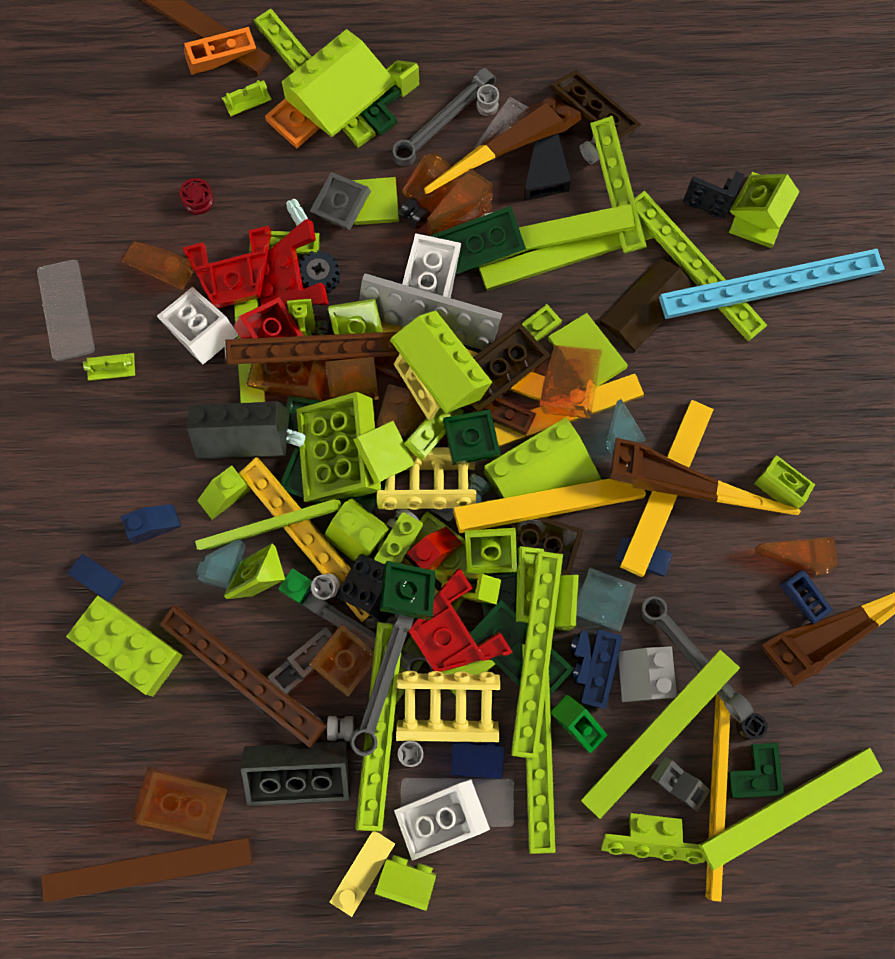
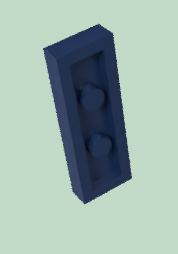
M597 630L590 660L587 684L583 689L581 704L603 710L606 709L622 635Z

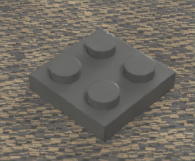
M331 172L310 212L316 217L350 231L371 190L365 185Z

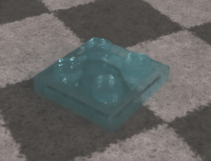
M589 568L577 600L576 616L620 632L636 585Z

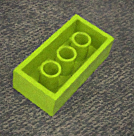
M100 596L94 599L66 636L142 693L152 697L184 656Z

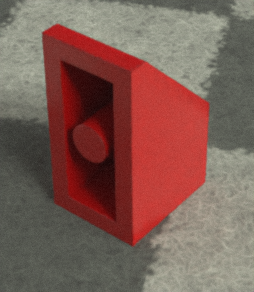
M446 526L425 536L407 554L417 567L435 570L457 551L463 543Z

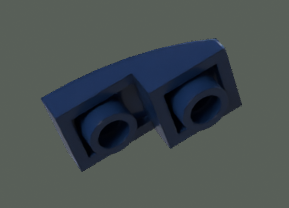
M622 537L615 558L619 563H622L631 542L630 538ZM656 547L646 573L666 577L672 553Z
M81 554L67 573L108 602L111 601L124 583L119 577L84 554Z
M582 630L579 636L574 635L570 649L574 650L572 657L581 659V663L576 662L572 673V676L576 677L574 683L584 687L589 676L591 653L588 634Z

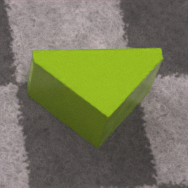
M397 60L386 68L394 78L395 86L400 90L402 97L419 86V66L417 63Z

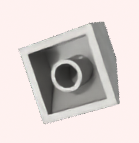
M672 646L619 652L618 666L622 702L672 700L677 696Z

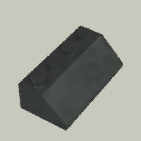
M278 401L189 405L187 431L195 457L197 459L286 457L289 409Z
M347 741L314 743L312 747H308L304 743L244 746L241 772L247 806L349 801Z

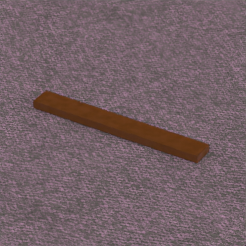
M140 0L200 39L231 31L184 0ZM256 47V50L234 59V61L259 76L271 62V56Z
M399 331L224 339L226 365L399 356L400 353L390 341Z
M398 356L355 359L356 363L406 384L394 366ZM497 398L482 410L490 409L494 423L496 422L527 436L536 416V413L501 398ZM468 405L461 407V409H464L468 412H475Z
M173 605L159 624L161 628L308 747L314 745L327 727L178 606Z
M249 837L42 875L43 903L251 865L253 861Z

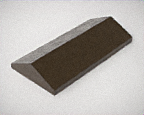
M577 70L550 85L553 91L573 108L580 111L591 123L613 116L620 144H623L641 126L636 119Z
M660 258L600 320V323L635 352L666 320L659 300L660 295L695 286L680 267Z
M520 322L473 357L492 381L483 397L479 401L468 405L475 412L482 411L551 357Z
M545 517L485 528H515L517 558L520 546L544 549V552L563 554L562 575L571 574L584 531L583 529Z

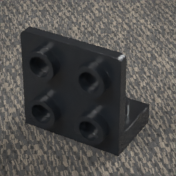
M736 171L733 179H727L724 188L692 177L683 202L687 203L691 208H699L708 212L713 217L724 219L745 174Z
M360 554L336 593V597L365 611L377 621L386 623L391 613L380 611L384 564Z

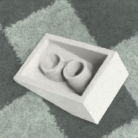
M415 234L402 284L451 298L461 243Z
M193 287L157 315L159 320L202 365L225 347L224 339H234L238 336V333L227 317Z
M472 780L459 783L394 810L412 861L490 830Z

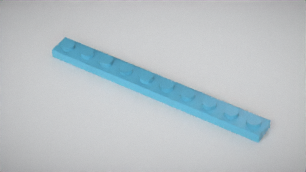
M878 249L663 293L660 295L659 300L665 319L879 274L885 268Z

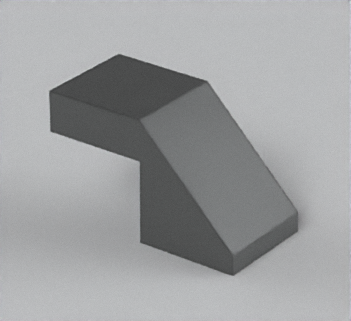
M666 756L651 777L663 789L696 812L711 791L699 779L683 771L673 760Z

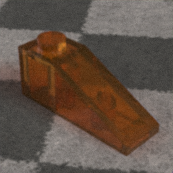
M133 241L122 259L123 262L181 290L184 289L194 272L188 259L169 250Z
M834 537L762 543L754 548L755 553L799 570L804 569L805 572H815L816 575L831 574V570L839 566Z

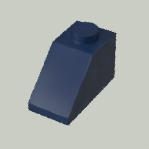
M173 504L144 507L120 516L127 537L134 544L181 527Z

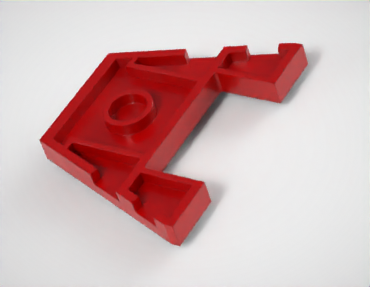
M305 219L268 251L260 296L261 305L280 297L285 307H288L287 301L311 299L312 305H329L324 284L317 283L303 289L296 249L316 241L311 220Z
M269 226L248 231L251 253L209 264L206 246L203 242L183 247V251L199 277L208 298L216 308L260 298L272 233Z
M460 568L453 573L434 596L433 617L431 620L416 618L409 630L434 671L441 672L465 666L468 663L480 660L485 661L492 657L505 656L512 653L500 631L477 645L451 605L452 601L473 589Z

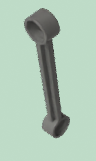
M487 68L481 69L474 76L471 84L411 139L400 140L393 146V157L396 164L402 167L412 165L416 159L415 152L477 97V91L481 86L487 84L494 85L496 77ZM406 148L412 151L411 156L408 158L397 156V152L400 149Z
M308 593L301 605L373 650L375 649V632L334 608L326 601L316 598L313 593ZM401 650L400 666L405 670L412 671L413 664L422 660L429 665L430 672L434 671L425 657H413L404 650Z
M656 596L647 598L642 605L641 614L643 619L649 624H657L699 672L707 664L708 660L668 616L666 602ZM649 604H657L662 607L663 614L660 617H651L646 613L645 608ZM728 683L717 692L718 696L724 701L728 712L738 722L744 721L754 712L747 699L739 692H735Z
M398 614L394 616L393 629L361 726L354 730L350 736V746L358 755H370L377 747V737L374 732L407 632L414 621L413 617ZM368 732L372 737V745L369 749L360 751L355 747L354 740L360 733Z

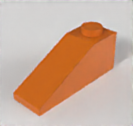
M249 27L184 43V55L191 75L212 70L256 50Z

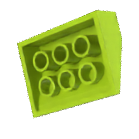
M347 29L282 81L286 101L331 137L396 84L394 78L363 41Z
M354 392L296 409L298 432L306 437L303 446L300 447L304 502L358 497L381 490V482L374 483L353 440L375 429L372 398L359 392Z
M567 417L484 467V474L500 499L602 480L580 436Z

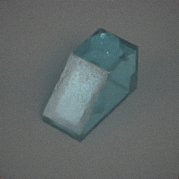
M622 399L616 402L606 435L607 441L605 443L611 454H613L616 438L641 444L646 440Z
M236 540L207 555L204 562L201 561L198 566V580L203 584L227 590L246 547L243 541Z

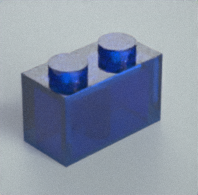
M473 742L453 743L451 775L502 779L504 747H499V742H484L483 745H473Z

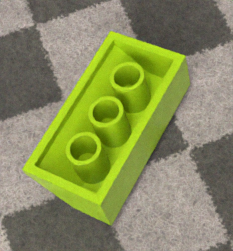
M436 310L416 317L390 339L391 343L445 413L479 401L492 384L486 373Z

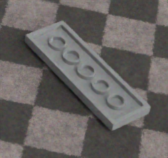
M364 274L361 283L359 301L375 299L380 321L405 327L416 317L436 310L463 345L484 350L495 341L503 313L369 274Z

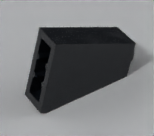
M554 134L535 141L525 186V201L569 192L571 179L559 135Z

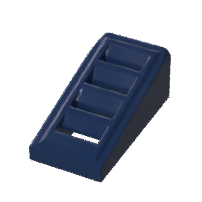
M804 569L796 571L779 584L785 594L812 624L817 623L833 611ZM799 581L801 584L794 588L793 584ZM806 589L808 592L801 597L798 593ZM813 596L815 600L807 605L805 601ZM820 604L822 608L813 614L811 610Z

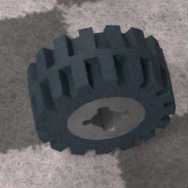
M317 250L315 254L313 251L309 252L310 256L305 254L303 261L300 260L299 262L303 288L322 283L325 285L326 291L331 293L332 288L336 289L338 286L337 282L340 281V270L337 260H335L333 255L329 256V252L325 251L323 254L321 250Z

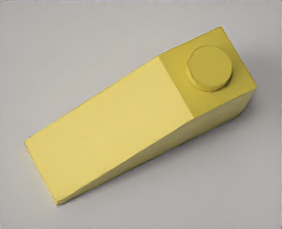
M399 354L394 366L427 419L432 420L440 405L401 354Z
M372 831L330 900V903L352 917L395 843L380 833Z

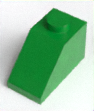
M566 695L550 712L557 722L590 754L607 736L606 732L586 708L569 695Z

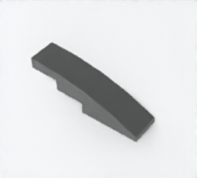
M325 627L288 657L287 661L267 678L289 695L342 645ZM251 701L263 716L267 714L258 705Z

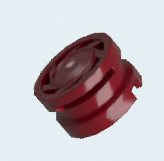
M191 178L181 185L179 195L185 210L194 215H201L211 209L214 203L210 185L205 180Z

